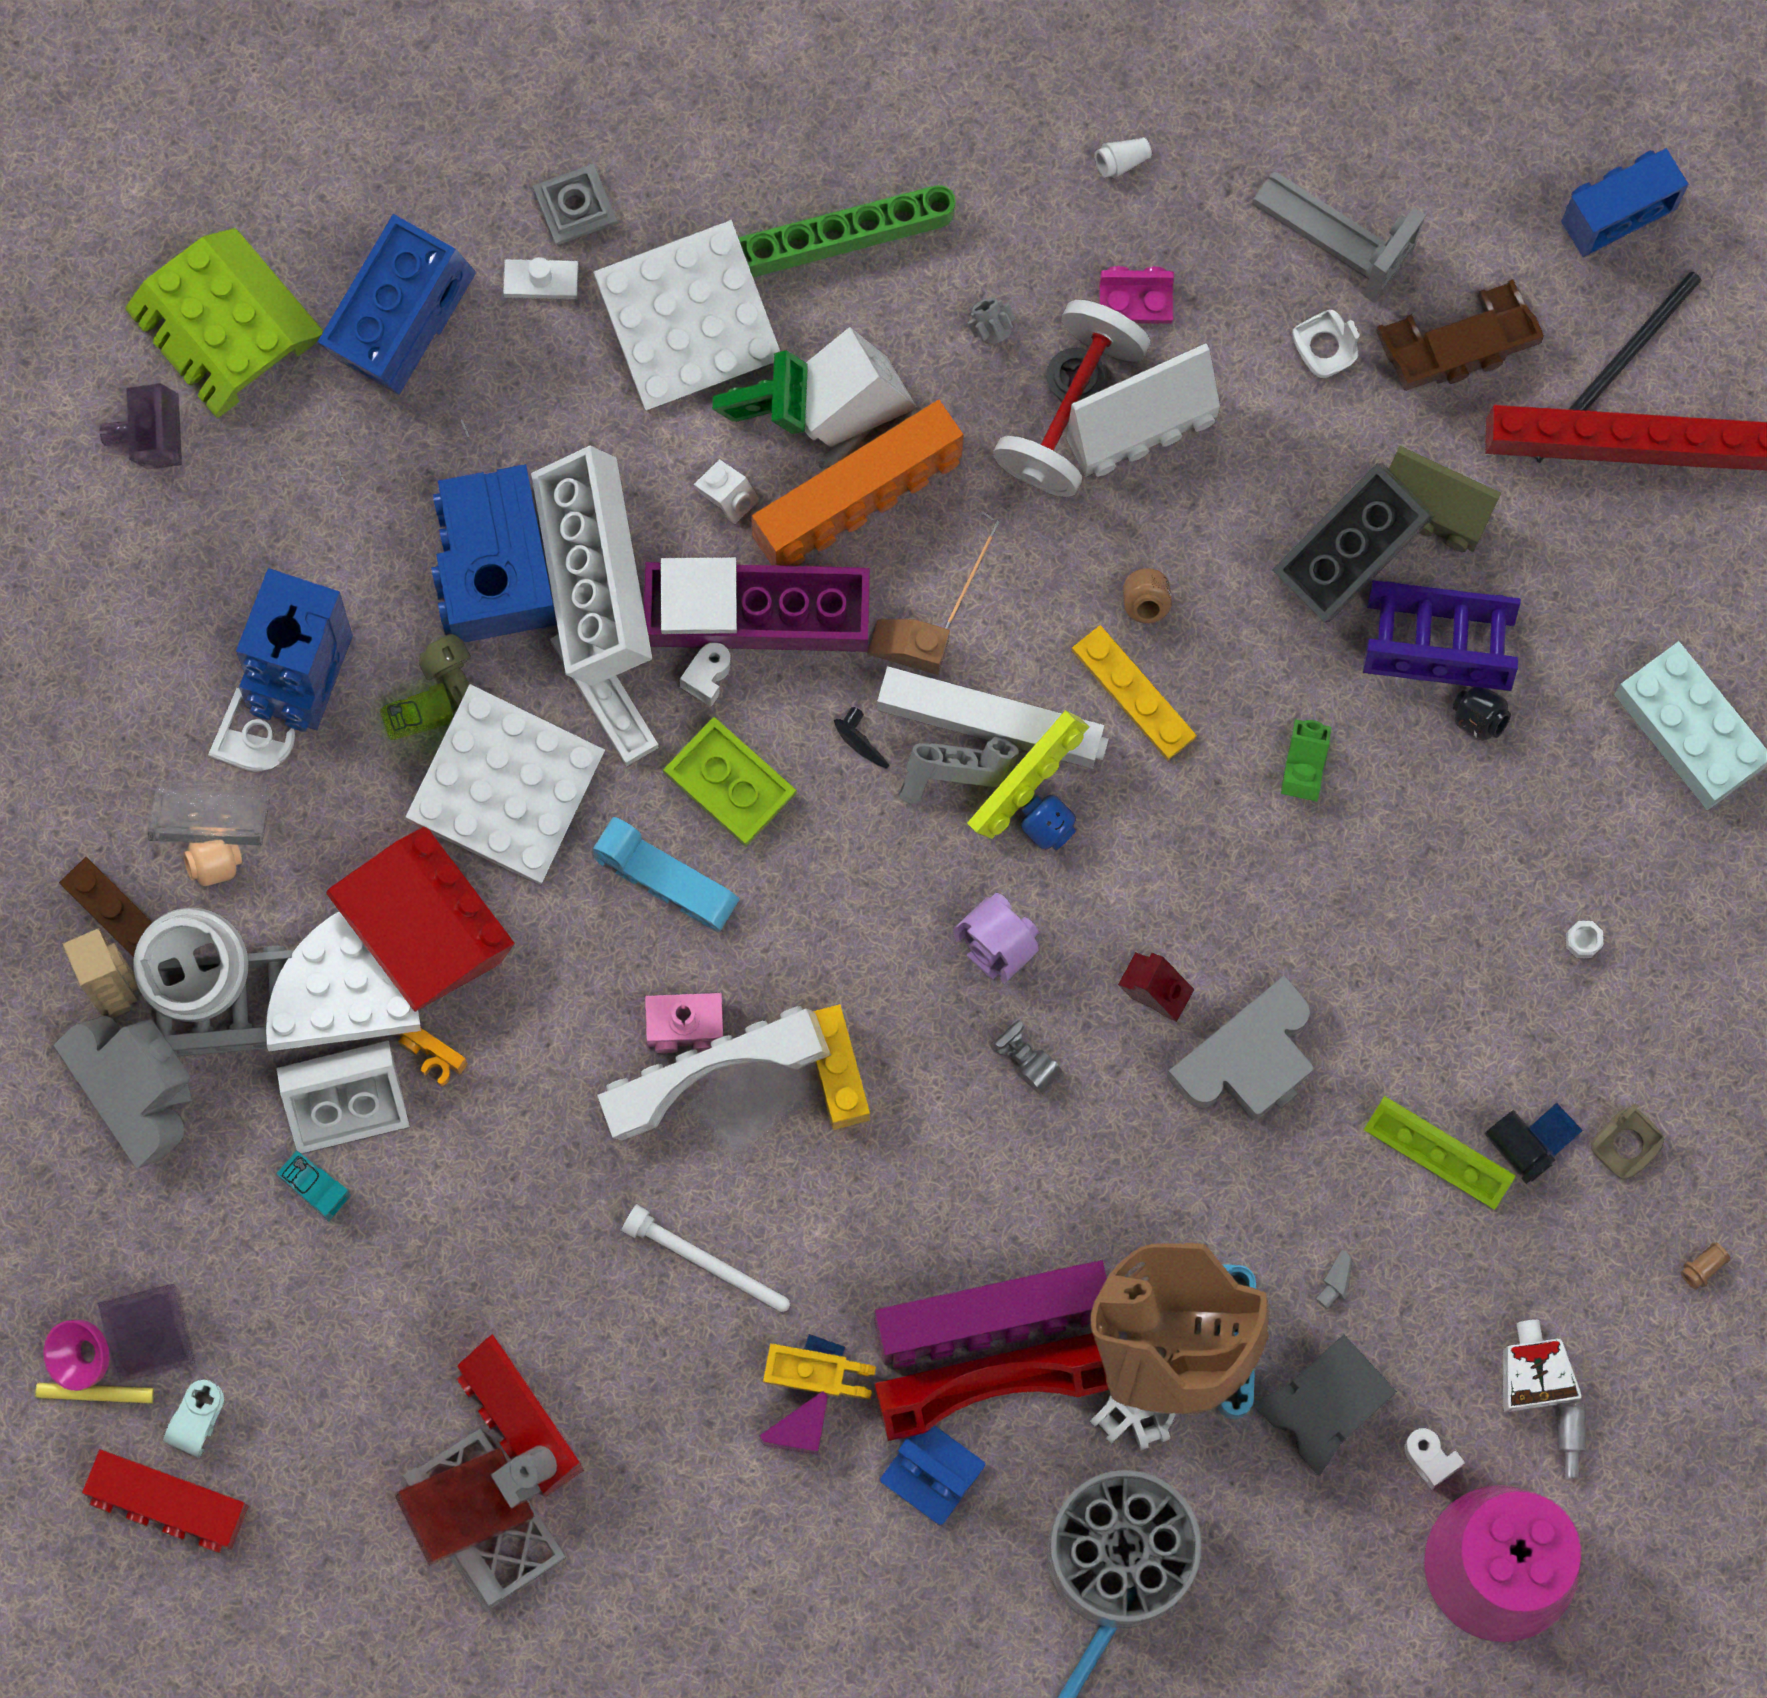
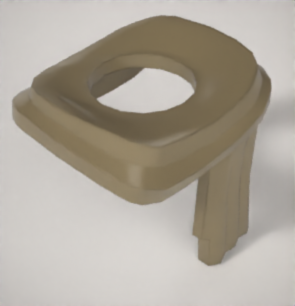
M1636 1103L1618 1112L1591 1142V1150L1595 1156L1621 1179L1631 1178L1642 1171L1656 1158L1664 1144L1662 1132L1647 1116L1637 1109L1639 1105ZM1622 1130H1632L1639 1134L1643 1147L1637 1157L1626 1159L1616 1153L1613 1142L1617 1133Z

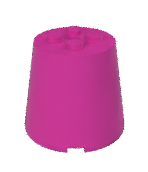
M1494 1485L1482 1487L1457 1498L1435 1521L1425 1548L1424 1566L1426 1580L1436 1604L1463 1631L1489 1641H1520L1548 1629L1563 1615L1570 1605L1579 1580L1581 1546L1577 1530L1570 1517L1550 1499L1513 1486ZM1516 1544L1520 1545L1521 1551L1526 1552V1557L1520 1560L1521 1563H1518L1517 1557L1510 1555L1509 1550L1516 1547Z

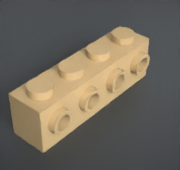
M99 928L63 943L80 986L102 1016L109 1013L110 1017H117L131 1010L130 1004L137 1001L134 990L139 988L132 968L129 967L126 959L124 960L115 943L109 944Z

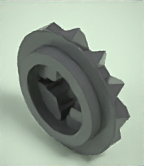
M1077 347L1067 348L1057 353L1051 359L1047 368L1046 379L1050 392H1053L1060 402L1063 401L1069 389V376L1065 373L1067 371L1074 373L1079 369L1088 350ZM1100 360L1080 400L1102 390L1105 381V370Z

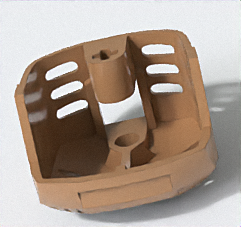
M1157 1243L1142 1246L1133 1251L1110 1273L1094 1302L1091 1312V1329L1106 1372V1381L1112 1399L1125 1406L1160 1413L1201 1414L1212 1410L1226 1401L1240 1386L1244 1385L1253 1372L1269 1336V1303L1266 1293L1252 1287L1237 1284L1209 1248L1201 1243ZM1140 1262L1145 1263L1132 1275L1125 1277L1126 1273ZM1145 1276H1148V1277H1149V1279H1148L1147 1281H1145V1280H1140V1279H1142V1278L1145 1277ZM1198 1323H1201L1200 1334H1196ZM1221 1325L1220 1334L1216 1336L1217 1326ZM1239 1329L1238 1335L1234 1336L1235 1331ZM1118 1332H1126L1127 1339H1120Z

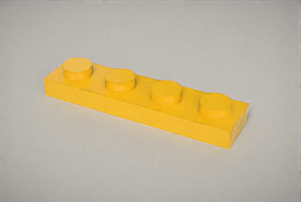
M1101 625L1072 647L1071 651L1167 761L1196 739L1197 735Z

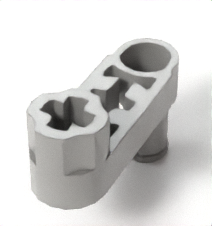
M994 737L991 741H988L984 750L933 743L916 744L906 764L908 772L902 787L899 789V796L907 803H920L929 779L999 787L1012 772L1019 755V749L1016 745L1001 737Z

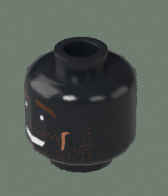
M1473 687L1468 692L1463 690L1456 697L1453 704V710L1456 711V725L1482 741L1488 740L1491 737H1499L1507 727L1511 717L1506 699L1488 688Z

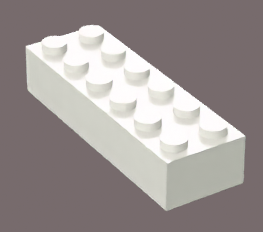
M590 445L532 472L531 476L565 673L567 676L593 686L652 660L617 458Z

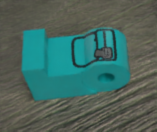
M297 1150L276 1173L282 1181L328 1222L351 1197L348 1189L337 1180H334L324 1170L315 1166Z

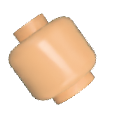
M222 833L194 839L189 843L188 851L183 852L190 880H197L201 886H209L233 879L236 875V865L242 864V857L237 842L230 843L228 838Z

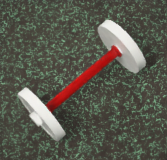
M1087 300L1069 302L1062 315V323L1065 328L1079 341L1090 347L1041 444L1021 437L1005 436L999 439L993 453L997 463L1009 474L1056 496L1070 497L1075 495L1082 482V475L1078 469L1066 458L1054 452V449L1069 422L1072 404L1080 400L1103 352L1123 361L1136 362L1144 358L1151 341L1146 332L1134 321L1109 307Z

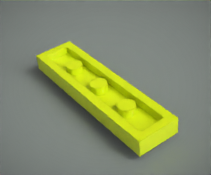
M1065 710L967 824L976 833L993 839L995 835L1001 834L1008 827L1010 818L1014 813L1031 801L1035 789L1042 781L1051 777L1057 771L1062 758L1069 751L1074 750L1080 745L1084 738L1083 734L1090 726L1080 717Z

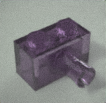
M161 383L126 388L128 420L102 423L100 431H107V433L100 434L103 445L111 446L129 443V460L145 469L182 465L179 393Z

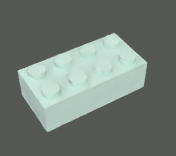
M1679 641L1621 683L1614 694L1707 811L1767 766V749Z

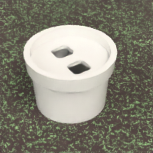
M201 908L177 909L156 919L141 936L134 954V976L145 1000L162 1015L183 1022L204 1021L227 1010L241 994L248 975L247 950L238 931L222 916ZM212 943L220 958V965L203 972L199 969L194 956V950ZM171 958H177L185 978L179 983L166 986L158 966L160 963Z

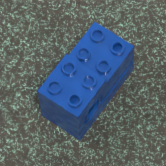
M392 214L320 336L318 343L338 361L400 395L435 334H441L474 278L476 271L457 249L399 216Z
M526 464L497 469V472L484 474V472L438 480L440 493L433 494L439 526H446V528L439 529L444 552L436 554L438 566L431 567L438 600L445 599L444 602H438L444 634H454L465 643L557 625Z
M270 568L267 569L236 649L244 672L239 689L246 707L250 709L249 712L252 715L264 720H271L272 716L286 720V726L301 732H306L307 728L318 730L353 637L340 591Z

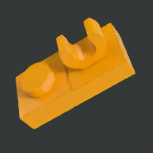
M422 1028L421 1031L397 1034L401 1037L398 1043L407 1051L417 1055L420 1050L426 1055L430 1054L433 1056V1058L427 1059L422 1064L421 1072L426 1076L431 1068L440 1067L443 1073L437 1080V1083L441 1087L445 1086L450 1080V1069L460 1075L468 1065L465 1057Z

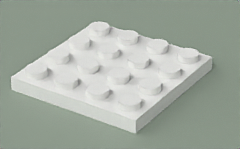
M732 220L593 272L645 411L774 363V353L780 352Z
M469 684L404 820L420 828L425 826L431 833L541 885L605 750Z

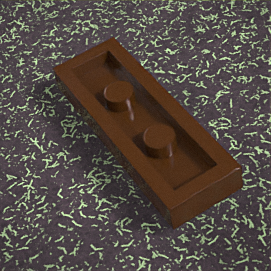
M85 857L59 884L134 958L141 936L153 922Z

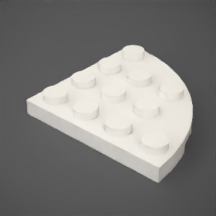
M340 911L313 929L293 951L292 958H288L273 988L266 1022L268 1051L421 1031L418 1011L414 1012Z

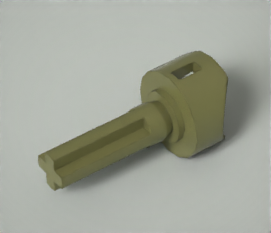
M450 634L429 644L426 651L420 653L418 664L427 681L434 678H443L444 684L458 709L469 686V682L461 668L464 667V663L471 659V655L463 640L454 634Z

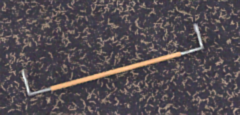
M980 512V513H979V515H982V514H983V515H985L986 517H988L989 519L993 520V518H991V517H990L989 515H987L986 513H984V512ZM997 521L991 535L988 537V540L947 621L948 623L945 627L946 629L951 623L969 587V584L990 544V541L999 524V521Z

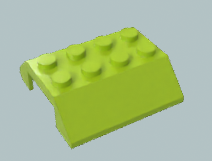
M236 228L199 238L145 279L125 307V310L135 322H139L138 326L144 332L153 329L162 318L165 320L156 333L153 344L158 349L162 348L161 353L181 376L185 374L184 380L189 386L199 382L207 372L211 374L199 391L198 397L202 402H207L206 407L216 418L221 417L240 402L237 396L239 391L291 351L299 357L316 344L323 333L320 326Z

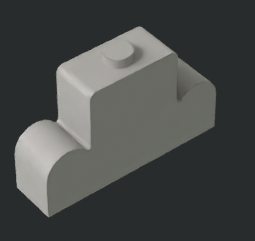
M1285 976L1281 977L1170 1069L1167 1079L1188 1103L1197 1108H1208L1215 1104L1220 1097L1223 1087L1253 1120H1258L1276 1104L1281 1109L1284 1108L1298 1095L1294 1089L1304 1082L1313 1070L1312 1064L1289 1038L1300 1033L1305 1027L1310 1015L1309 1005Z
M100 1016L72 1026L54 1044V1047L136 1169L158 1162L180 1143L184 1134L183 1122L175 1111L166 1108V1104L190 1081V1075L172 1050L171 1045L165 1040L151 1019L123 1027L120 1030L112 1018Z

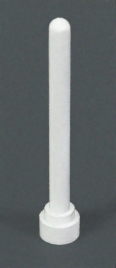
M636 1204L622 1227V1232L633 1238L639 1236L644 1239L647 1236L780 1312H785L789 1309L790 1301L788 1298L653 1223L654 1218L649 1216L650 1211Z

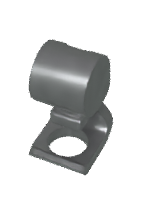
M1019 1020L1015 1021L990 1046L994 1052L1008 1055L1013 1061H1017L1020 1066L1016 1073L1037 1093L1042 1094L1063 1072L1059 1065L1045 1051L1041 1049L1034 1051L1028 1043H1023L1021 1031L1024 1029V1025Z

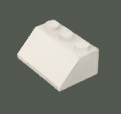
M389 1040L277 1068L280 1094L296 1149L301 1154L410 1127Z

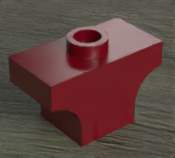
M1135 952L1118 983L1131 999L1156 1010L1163 1016L1176 1022L1195 990L1164 957L1151 953L1150 957Z

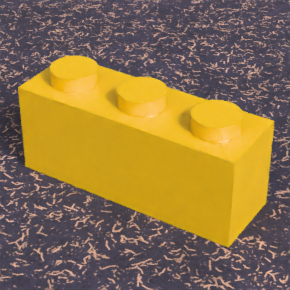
M841 1005L813 1011L817 1016L831 1054L828 1057L815 1061V1066L832 1129L836 1130L870 1121V1111Z

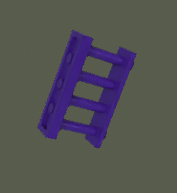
M1373 580L1367 608L1380 610L1378 639L1369 638L1363 662V673L1512 691L1518 670V657L1505 655L1506 625L1515 626L1521 598ZM1395 612L1417 614L1415 644L1393 641ZM1432 616L1454 619L1452 649L1430 646ZM1469 621L1491 623L1490 653L1467 651Z

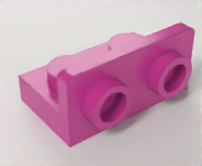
M1113 266L1107 270H1102L1099 280V304L1123 314L1135 323L1172 324L1174 272L1166 271L1165 268L1156 266L1145 268L1144 271H1129V268L1124 266Z

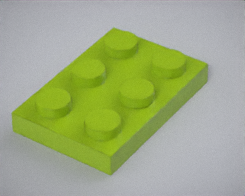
M715 717L663 769L664 775L745 847L797 794V790Z

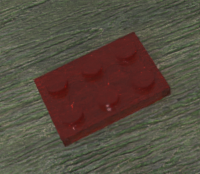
M497 1448L396 1493L395 1498L429 1566L530 1522L535 1517L528 1501L511 1508L491 1474L508 1463L501 1448Z

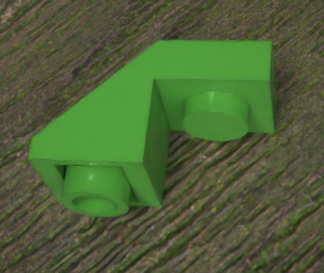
M1295 719L1283 774L1281 794L1318 801L1323 768L1330 743L1331 727L1315 720L1301 721Z

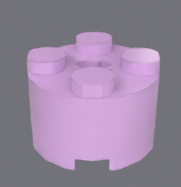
M995 893L991 898L986 897L954 928L953 934L957 942L964 939L971 950L967 956L988 977L994 979L997 975H1000L1002 983L1005 984L1039 951L1037 941L1035 940L1039 931L1028 918L1023 917L1020 919L1011 910L1012 907L1004 896Z

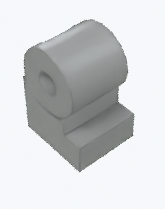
M537 1446L515 1457L491 1474L509 1506L513 1508L541 1491L537 1484L553 1477L557 1469L556 1459L549 1449L544 1446Z

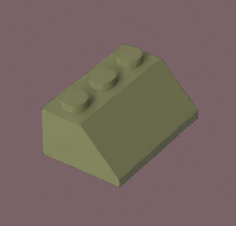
M1399 446L1389 470L1436 515L1419 533L1424 536L1438 535L1446 539L1445 543L1447 546L1456 551L1465 552L1467 549L1474 552L1501 492Z

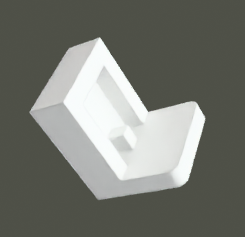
M720 459L694 483L697 491L720 507L728 520L733 524H736L759 501V497L747 478Z

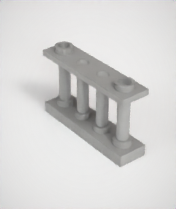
M285 946L264 947L261 953L247 954L248 969L268 967L270 998L283 966L288 958H292L293 951L286 950ZM219 956L195 958L199 969L203 972L220 965ZM171 958L160 963L158 966L166 986H170L169 975L184 974L179 960H172ZM246 982L241 994L232 1004L233 1024L229 1026L230 1030L214 1031V1027H210V1019L195 1022V1028L191 1029L190 1034L176 1035V1031L172 1030V1019L156 1011L157 1028L171 1045L177 1057L268 1049L266 1027L253 1028L252 1024L248 1023Z

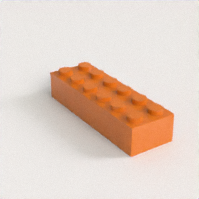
M940 399L751 515L752 537L771 565L799 566L805 560L803 555L815 548L817 551L825 550L836 541L835 535L845 529L849 532L859 529L867 522L866 516L877 509L880 513L886 512L897 504V497L908 490L911 494L916 493L929 483L928 478L938 471L941 474H946L956 468L960 463L959 458L962 457L964 434Z

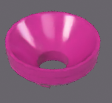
M67 1320L52 1328L44 1343L43 1354L46 1369L51 1378L65 1389L79 1391L89 1388L98 1383L107 1371L110 1359L107 1340L97 1326L88 1321ZM84 1341H89L95 1349V1358L91 1363L84 1360L81 1356V1346Z

